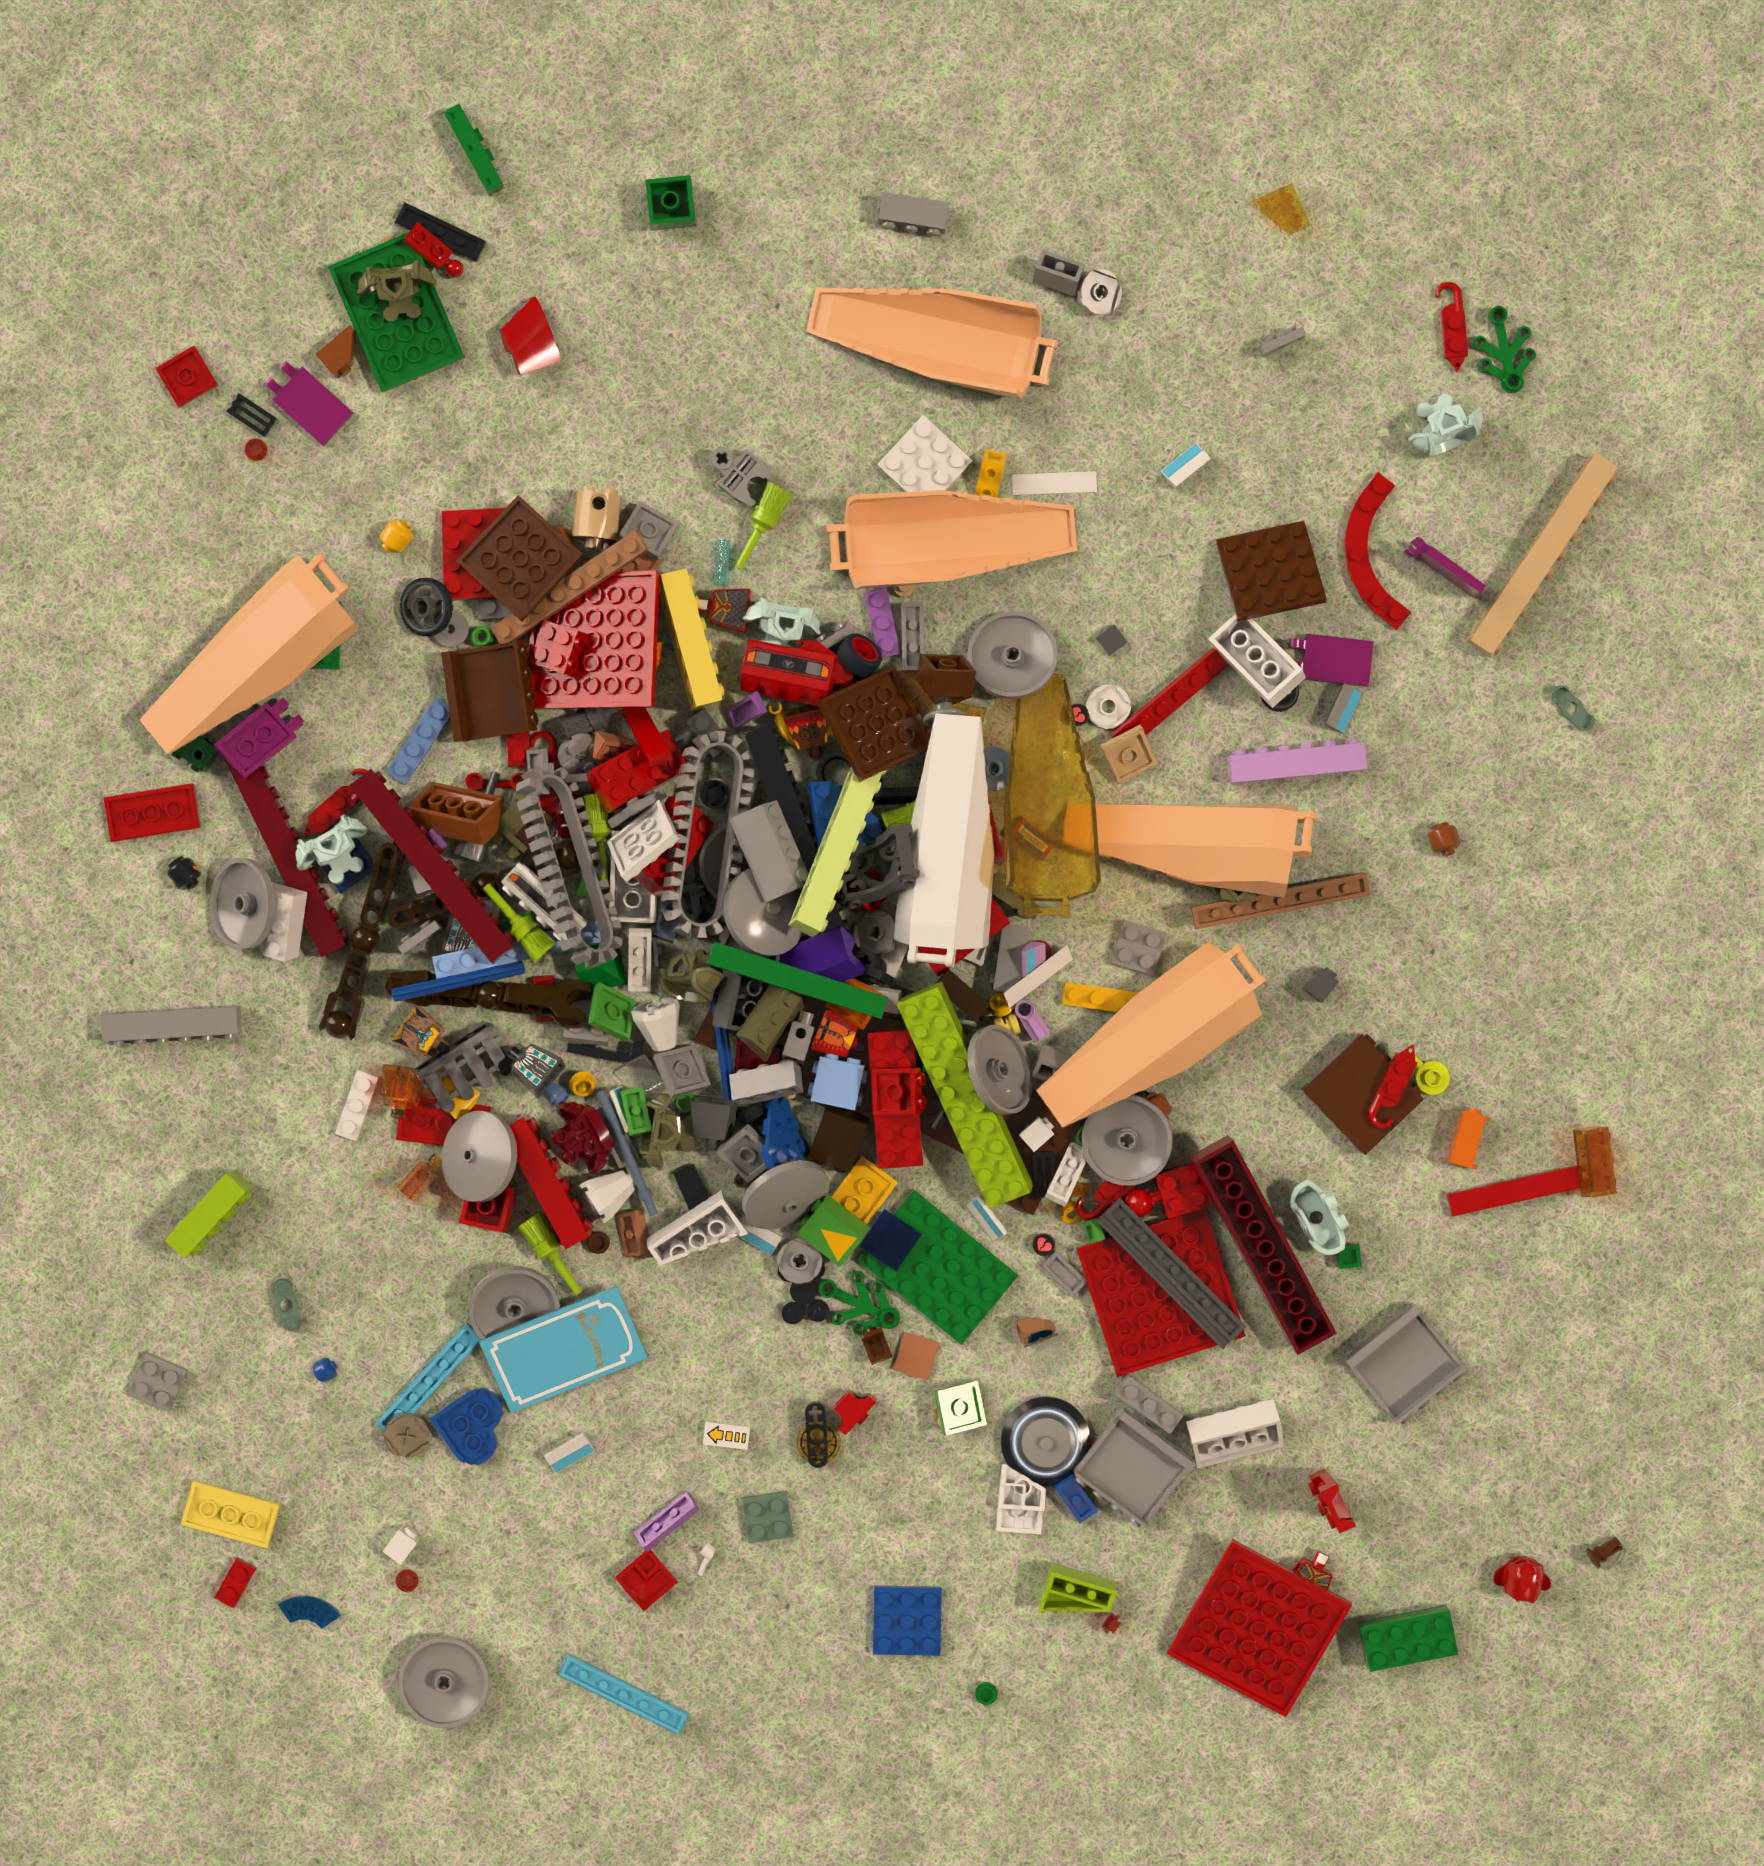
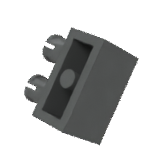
M704 708L686 721L688 723L687 728L673 739L675 743H678L677 746L681 750L700 735L707 733L710 740L709 733L721 731V729ZM718 747L707 749L702 755L700 763L709 756L714 759L717 758L725 750Z

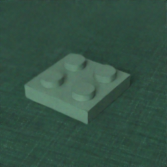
M787 1491L742 1498L749 1543L793 1537Z

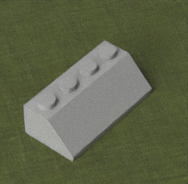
M777 800L762 804L729 819L765 903L803 889L809 873Z

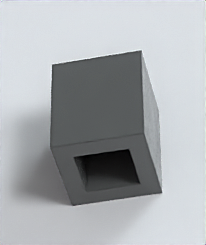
M1319 967L1302 989L1318 1002L1323 1003L1339 983L1335 979L1337 974L1328 967L1325 969Z

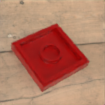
M195 346L190 347L155 368L179 408L218 386Z

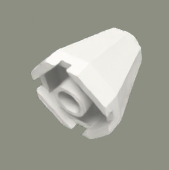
M661 998L662 1002L656 1003L655 1000H650L635 1006L634 1010L631 1011L633 1021L653 1051L659 1053L670 1051L677 1044L680 1006L678 999Z
M619 1171L586 1180L579 1184L578 1188L579 1190L584 1188L585 1191L581 1193L595 1216H602L599 1221L603 1224L615 1215L635 1190L633 1186L635 1181L629 1172L625 1174L624 1171Z

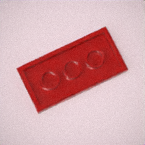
M193 783L104 797L111 842L201 828Z
M411 1096L409 1109L400 1108V1111H404L403 1118L398 1119L396 1140L443 1146L450 1128L458 1119H455L450 1113L444 1112L440 1107L436 1109L433 1105L436 1102L435 1099ZM475 1104L469 1112H491L492 1106Z

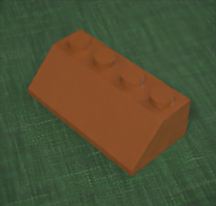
M431 782L408 805V808L415 815L412 820L417 826L422 824L427 831L433 828L440 836L484 846L497 833L504 798Z

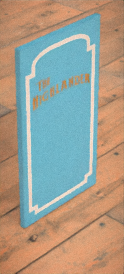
M617 1286L479 1341L510 1413L648 1359V1354L643 1347L620 1294V1289Z

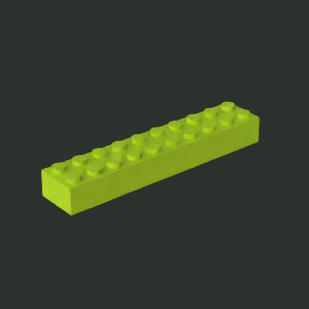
M942 981L900 998L897 1007L988 1208H993L1030 1193L1033 1183L1003 1116L991 1111L981 1101L973 1087L968 1069V1048L970 1043Z

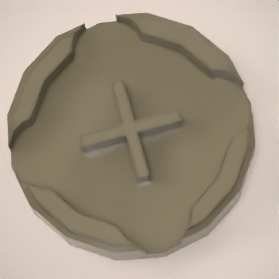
M402 1413L393 1417L387 1423L384 1430V1441L388 1450L398 1457L412 1458L420 1454L428 1444L429 1428L420 1416L413 1413Z

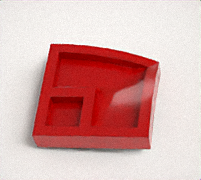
M652 1550L644 1551L614 1577L643 1611L678 1583Z

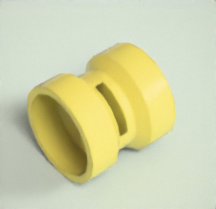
M1015 1012L1009 1013L1004 1018H993L994 1025L1004 1026L1014 1035L1021 1033Z

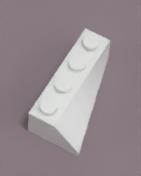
M721 1190L648 1237L647 1248L659 1265L685 1257L691 1252L707 1249L708 1246L719 1242L730 1241L733 1237L744 1236L748 1232L735 1208Z

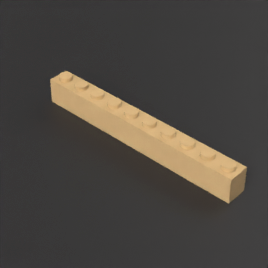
M1597 452L1590 456L1466 641L1488 657L1494 653L1497 655L1504 646L1502 640L1506 634L1509 636L1512 634L1517 626L1514 622L1518 616L1523 617L1529 608L1527 603L1530 598H1535L1541 591L1540 583L1544 578L1547 580L1555 569L1552 567L1556 560L1560 561L1567 552L1565 546L1569 541L1573 542L1580 532L1577 528L1581 522L1585 524L1592 514L1590 509L1593 504L1598 505L1604 497L1605 493L1602 491L1605 486H1610L1616 479L1617 474L1615 472L1618 466Z

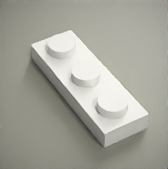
M629 928L628 991H651V928Z
M357 1070L335 1134L354 1141L358 1140L380 1077Z
M1074 1142L1069 1144L1045 1198L1064 1207L1066 1206L1087 1161L1082 1146Z

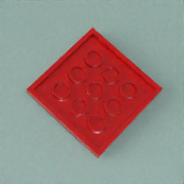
M505 508L442 511L443 585L450 592L452 601L496 599L456 560Z

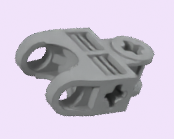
M718 447L711 454L712 466L724 476L719 481L718 486L733 499L752 509L755 508L757 503L750 497L751 494L748 492L747 486L749 482L753 479H762L774 484L777 481L766 465L747 449H745L740 457L726 447ZM719 455H720L721 457H723L724 455H727V457H726L727 463H726V464H725L724 462H722L721 464H718V462H719L718 456H719Z

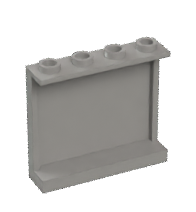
M1411 1303L1343 1359L1397 1425L1399 1423L1404 1424L1410 1420L1411 1414L1416 1409L1421 1410L1430 1403L1429 1399L1435 1394L1437 1396L1442 1394L1447 1389L1446 1385L1452 1380L1455 1382L1463 1377L1465 1374L1463 1371L1467 1369L1414 1303Z
M1122 1407L1075 1467L1074 1474L1076 1476L1075 1480L1084 1487L1090 1486L1094 1489L1093 1493L1099 1499L1104 1501L1106 1498L1112 1503L1111 1507L1120 1514L1126 1513L1130 1516L1129 1520L1137 1527L1142 1525L1147 1529L1150 1519L1188 1471H1193L1196 1463L1194 1459L1125 1407Z

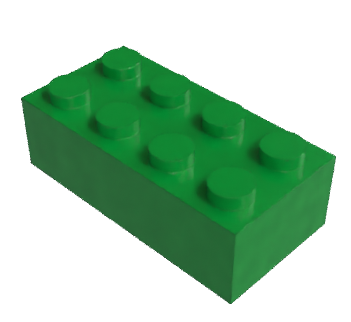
M1446 1605L1357 1622L1365 1664L1369 1672L1459 1655L1451 1613Z

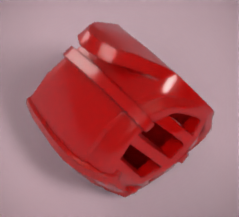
M1527 1556L1512 1557L1506 1564L1498 1568L1493 1575V1582L1498 1586H1504L1505 1593L1517 1602L1535 1603L1541 1590L1546 1591L1551 1587L1550 1578L1544 1573L1543 1565Z

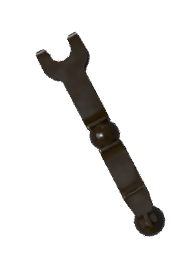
M571 837L553 844L554 851L559 849L557 854L559 864L566 869L561 872L563 878L582 872ZM534 859L523 862L525 866L531 865L534 867L536 876H538L537 871L545 867L544 863L535 866ZM515 866L506 868L499 874L497 872L493 874L488 872L480 873L473 881L469 882L472 886L469 889L474 897L478 894L484 901L492 900L483 888L490 883L498 893L503 892L502 887L504 884L501 882V877L504 873H509ZM435 893L392 909L388 918L393 927L402 928L449 910L438 905L437 900L439 897ZM399 911H402L406 914V920L404 922L400 921L397 918V914Z
M395 842L384 843L378 850L372 878L360 915L361 922L358 923V927L352 933L351 941L353 946L350 948L352 952L347 957L336 991L328 995L323 1012L324 1016L319 1024L320 1031L326 1029L330 1036L337 1039L348 1036L352 1040L355 1037L357 1024L360 1021L365 1006V1000L361 996L371 963L370 955H373V951L379 945L380 936L378 931L381 930L379 925L384 921L396 880L405 859V854ZM391 849L394 852L393 858L389 856ZM377 889L381 890L384 894V899L381 902L376 901L374 898V892ZM370 911L377 914V921L375 923H371L367 919ZM356 954H360L364 958L362 966L355 964L354 957ZM350 975L357 979L355 988L348 985L347 980ZM337 997H342L345 1001L351 1000L355 1003L352 1017L345 1011H333Z
M427 970L389 973L386 975L385 990L392 998V989L435 980L436 975ZM571 978L564 979L554 986L501 982L499 986L496 982L489 981L404 1001L424 1007L429 1005L477 1008L478 1004L485 1009H494L498 1006L499 1010L549 1016L559 1026L564 1028H582L585 1025L586 1016L581 1009L571 1007L570 1004L577 1000L588 999L592 987L587 981Z

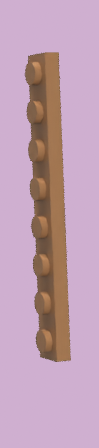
M634 530L563 578L523 622L512 613L491 627L499 643L503 644L517 640L541 624L543 620L548 619L649 551L639 531Z
M1367 873L1288 887L1285 898L1256 894L1255 900L1240 903L1222 900L1192 906L1191 913L1194 929L1369 896L1370 890Z

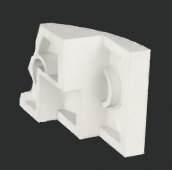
M1006 1464L1001 1466L996 1531L1041 1535L1046 1488L1033 1482Z

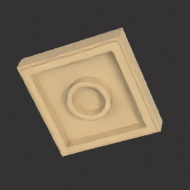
M1141 725L1100 745L1118 784L1158 764Z

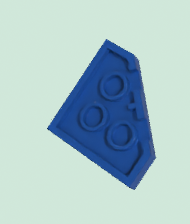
M832 781L810 782L807 784L818 849L842 791ZM872 813L865 816L866 826L857 837L859 844L866 843L869 846L875 843V838L883 833L881 821Z
M780 1097L765 1101V1109L768 1110V1115L763 1123V1136L766 1139L765 1145L761 1147V1156L767 1169L770 1170L784 1163L798 1161L809 1155L808 1143L804 1139L799 1123L790 1108L789 1100Z

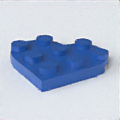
M476 1388L433 1415L430 1420L451 1451L461 1462L470 1465H480L486 1462L497 1448V1436L494 1428L500 1423L503 1416V1405L500 1398L493 1391H490L488 1388Z

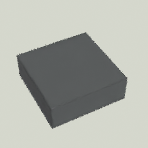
M1112 625L1096 637V640L1109 656L1127 643V640L1115 625Z

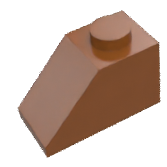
M348 326L316 353V356L336 379L339 376L341 378L346 376L352 370L350 367L354 364L356 331L351 326Z

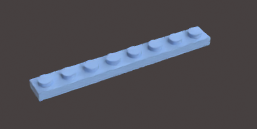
M597 921L587 923L579 932L583 941L588 946L600 944L601 936ZM554 931L545 932L558 944L548 955L564 952L559 944L561 941L552 934ZM514 939L511 944L515 948L494 964L487 959L479 947L433 956L432 961L436 979L531 958L522 945Z

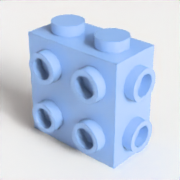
M825 1053V1056H820L819 1060L814 1061L812 1073L816 1074L815 1082H810L807 1095L811 1096V1101L855 1110L856 1105L861 1106L863 1093L859 1092L861 1083L865 1084L868 1071L864 1070V1065L860 1064L861 1060L848 1057L847 1061L839 1060L838 1055Z

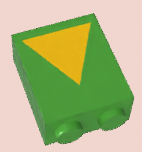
M827 1194L823 1201L818 1199L810 1209L813 1211L811 1215L806 1214L799 1223L802 1227L797 1234L840 1267L864 1239L870 1227Z

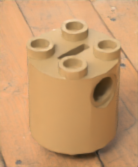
M582 486L581 491L576 492L572 537L585 540V548L603 550L604 543H615L618 541L622 499L618 495V490L604 489V492L595 491V487ZM599 501L604 505V508L597 510L592 506V503Z

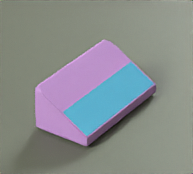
M1029 941L1021 951L1022 979L1046 961L1044 943Z

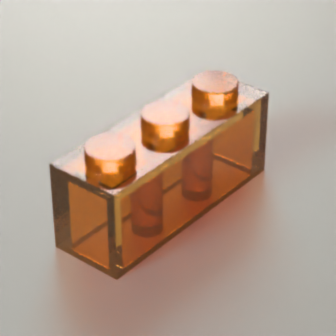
M1593 1126L1573 1130L1581 1197H1600L1616 1194V1178L1614 1175V1159L1611 1151L1609 1127Z

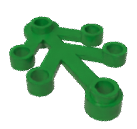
M1495 306L1489 311L1488 319L1495 326L1500 349L1487 342V339L1483 336H1478L1474 339L1473 347L1475 350L1485 351L1502 362L1505 371L1492 365V361L1488 358H1483L1478 362V369L1483 373L1488 372L1501 380V387L1505 392L1516 393L1523 387L1524 379L1522 374L1529 363L1536 358V352L1532 348L1525 349L1521 354L1522 360L1515 370L1512 360L1524 341L1531 336V330L1527 326L1520 327L1516 333L1517 337L1509 348L1504 326L1508 313L1504 307ZM1499 313L1501 319L1495 320L1493 314ZM1526 330L1528 333L1527 337H1522L1520 331ZM1479 339L1484 342V346L1478 347L1476 341ZM1531 352L1532 359H1527L1525 353ZM1483 361L1489 364L1488 369L1482 368L1481 363ZM1510 378L1515 380V386L1508 384Z
M855 1271L851 1277L852 1282L856 1284L860 1298L837 1288L833 1280L826 1279L821 1282L819 1292L823 1297L831 1298L834 1296L856 1307L844 1312L836 1311L832 1315V1321L835 1325H842L847 1320L867 1313L876 1317L866 1322H854L852 1330L856 1335H862L865 1330L881 1325L885 1329H892L899 1324L900 1314L896 1308L889 1306L885 1294V1284L882 1281L877 1280L872 1284V1291L877 1294L881 1308L872 1305L864 1282L865 1275L862 1271ZM856 1274L862 1275L863 1279L860 1282L854 1280ZM826 1284H830L833 1287L831 1292L824 1290ZM875 1284H881L883 1289L876 1291L874 1289ZM888 1313L892 1314L893 1320L886 1321L885 1315ZM841 1314L843 1320L836 1322L834 1319L835 1315ZM857 1324H861L863 1326V1330L861 1332H857L855 1330V1326Z

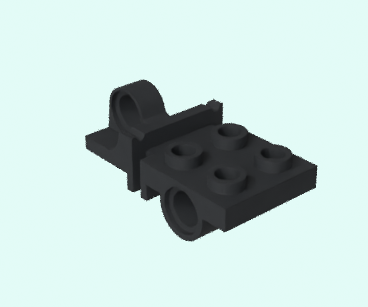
M691 861L685 870L686 878L683 882L682 893L689 892L690 901H686L689 915L693 914L696 923H705V920L701 919L703 910L706 909L713 916L716 908L712 905L702 904L701 898L708 896L705 885L699 886L694 861ZM706 929L707 938H701V939H698V940H704V939H709V938H710V937H709V934H708V932H707V929Z
M860 950L853 954L865 966L864 973L857 976L858 978L864 979L865 977L866 980L880 987H884L885 984L892 987L895 978L886 973L887 964L882 958L869 950Z

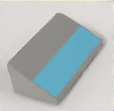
M1343 683L1324 725L1345 734L1363 693Z

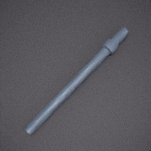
M605 1089L597 1092L598 1098L639 1190L638 1196L644 1202L650 1217L658 1214V1211L652 1200L653 1194L651 1189L646 1186Z

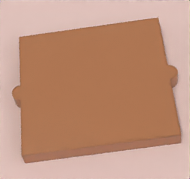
M904 1332L893 1370L908 1374L909 1377L915 1376L929 1380L940 1342L924 1338V1335L917 1336Z

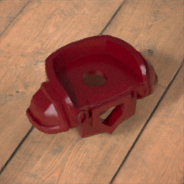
M563 1102L559 1104L557 1112L563 1118L566 1125L561 1129L555 1130L551 1135V1139L554 1144L560 1145V1149L563 1151L562 1161L567 1165H571L583 1157L589 1174L597 1175L607 1164V1158L613 1149L612 1138L605 1123L592 1106H583V1104L576 1102Z

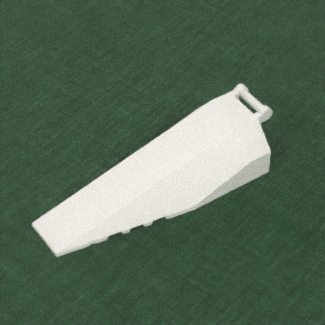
M935 714L911 820L913 833L909 837L915 869H919L920 875L914 880L915 883L899 892L895 917L894 940L909 945L908 963L927 962L954 967L956 949H977L989 945L994 845L992 827L990 825V804H988V784L985 774L986 763L983 753L984 742L981 717ZM918 946L947 949V954L918 953Z

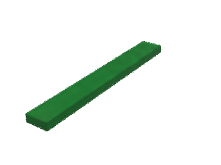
M713 942L707 961L708 965L880 1020L888 1000L886 996L717 942Z

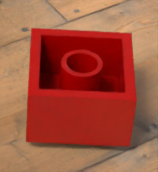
M506 1187L497 1197L485 1202L464 1200L459 1223L508 1234L518 1189Z

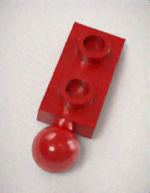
M417 222L403 242L435 269L439 270L444 265L450 277H460L464 267L459 260L449 259L453 251Z

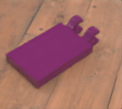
M285 360L279 367L291 377V380L283 388L271 377L264 384L276 394L273 401L320 444L325 446L354 413L305 368L301 367L297 371Z
M1416 537L1410 542L1416 547V550L1410 546L1404 551V554L1408 557L1418 556L1420 560L1472 598L1480 594L1486 587L1485 584L1437 549L1427 545L1421 537Z
M1308 633L1305 636V640L1298 638L1289 639L1288 648L1304 650L1303 662H1295L1302 668L1306 680L1369 686L1374 641Z
M284 698L280 699L272 707L266 702L214 744V747L244 780L297 738L294 731L304 725V720L299 714L287 724L281 719L279 715L289 708V703Z

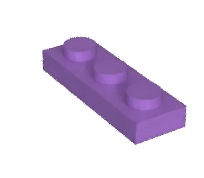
M887 588L865 592L875 644L879 648L882 658L901 655Z
M685 1491L634 1532L642 1548L648 1552L700 1509L692 1495Z

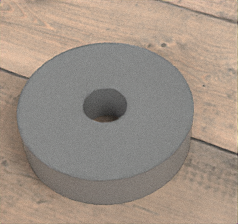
M452 611L453 615L447 627L441 633L434 635L440 644L451 648L462 645L467 640L470 630L466 618L455 611ZM442 613L435 619L437 623L440 621ZM453 625L455 627V631L453 633H448V626Z

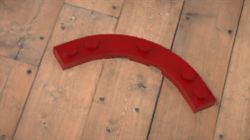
M1377 472L1362 491L1350 512L1345 531L1344 554L1351 582H1353L1360 598L1378 617L1395 630H1398L1411 611L1395 600L1381 586L1372 570L1368 555V535L1372 520L1380 505L1396 486Z

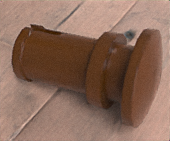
M1613 1537V1539L1603 1545L1595 1546L1593 1551L1587 1548L1586 1553L1591 1563L1599 1569L1601 1567L1600 1562H1606L1608 1557L1623 1550V1547L1619 1546L1621 1545L1620 1541Z

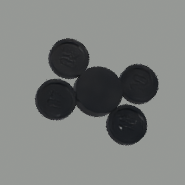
M823 1261L819 1275L813 1280L819 1279L824 1275L825 1264ZM778 1268V1275H779V1277H780L783 1281L789 1282V1281H787V1280L783 1277V1275L780 1273L779 1268ZM813 1281L804 1284H791L790 1295L795 1302L787 1303L782 1309V1318L786 1323L797 1324L803 1319L804 1309L800 1304L809 1303L807 1315L812 1321L821 1322L828 1317V1304L820 1299L814 1300L817 1295V1287Z

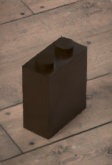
M950 969L945 971L936 982L942 981L949 999L973 1021L976 1022L978 1019L982 1021L989 1014L990 1010L987 1008L990 1004Z
M826 1105L808 1158L818 1165L826 1164L838 1172L850 1173L870 1118L841 1107Z

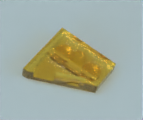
M1292 183L1252 201L1259 211L1288 235L1310 226Z

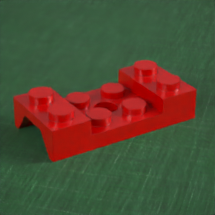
M1326 1469L1310 1475L1311 1482L1308 1483V1487L1313 1496L1317 1495L1319 1500L1317 1507L1322 1517L1326 1515L1331 1529L1336 1528L1340 1534L1356 1527L1339 1492L1338 1484Z

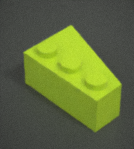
M1051 1562L1039 1599L1038 1613H1046V1611H1060V1613H1067V1611L1110 1612L1117 1593L1116 1581Z

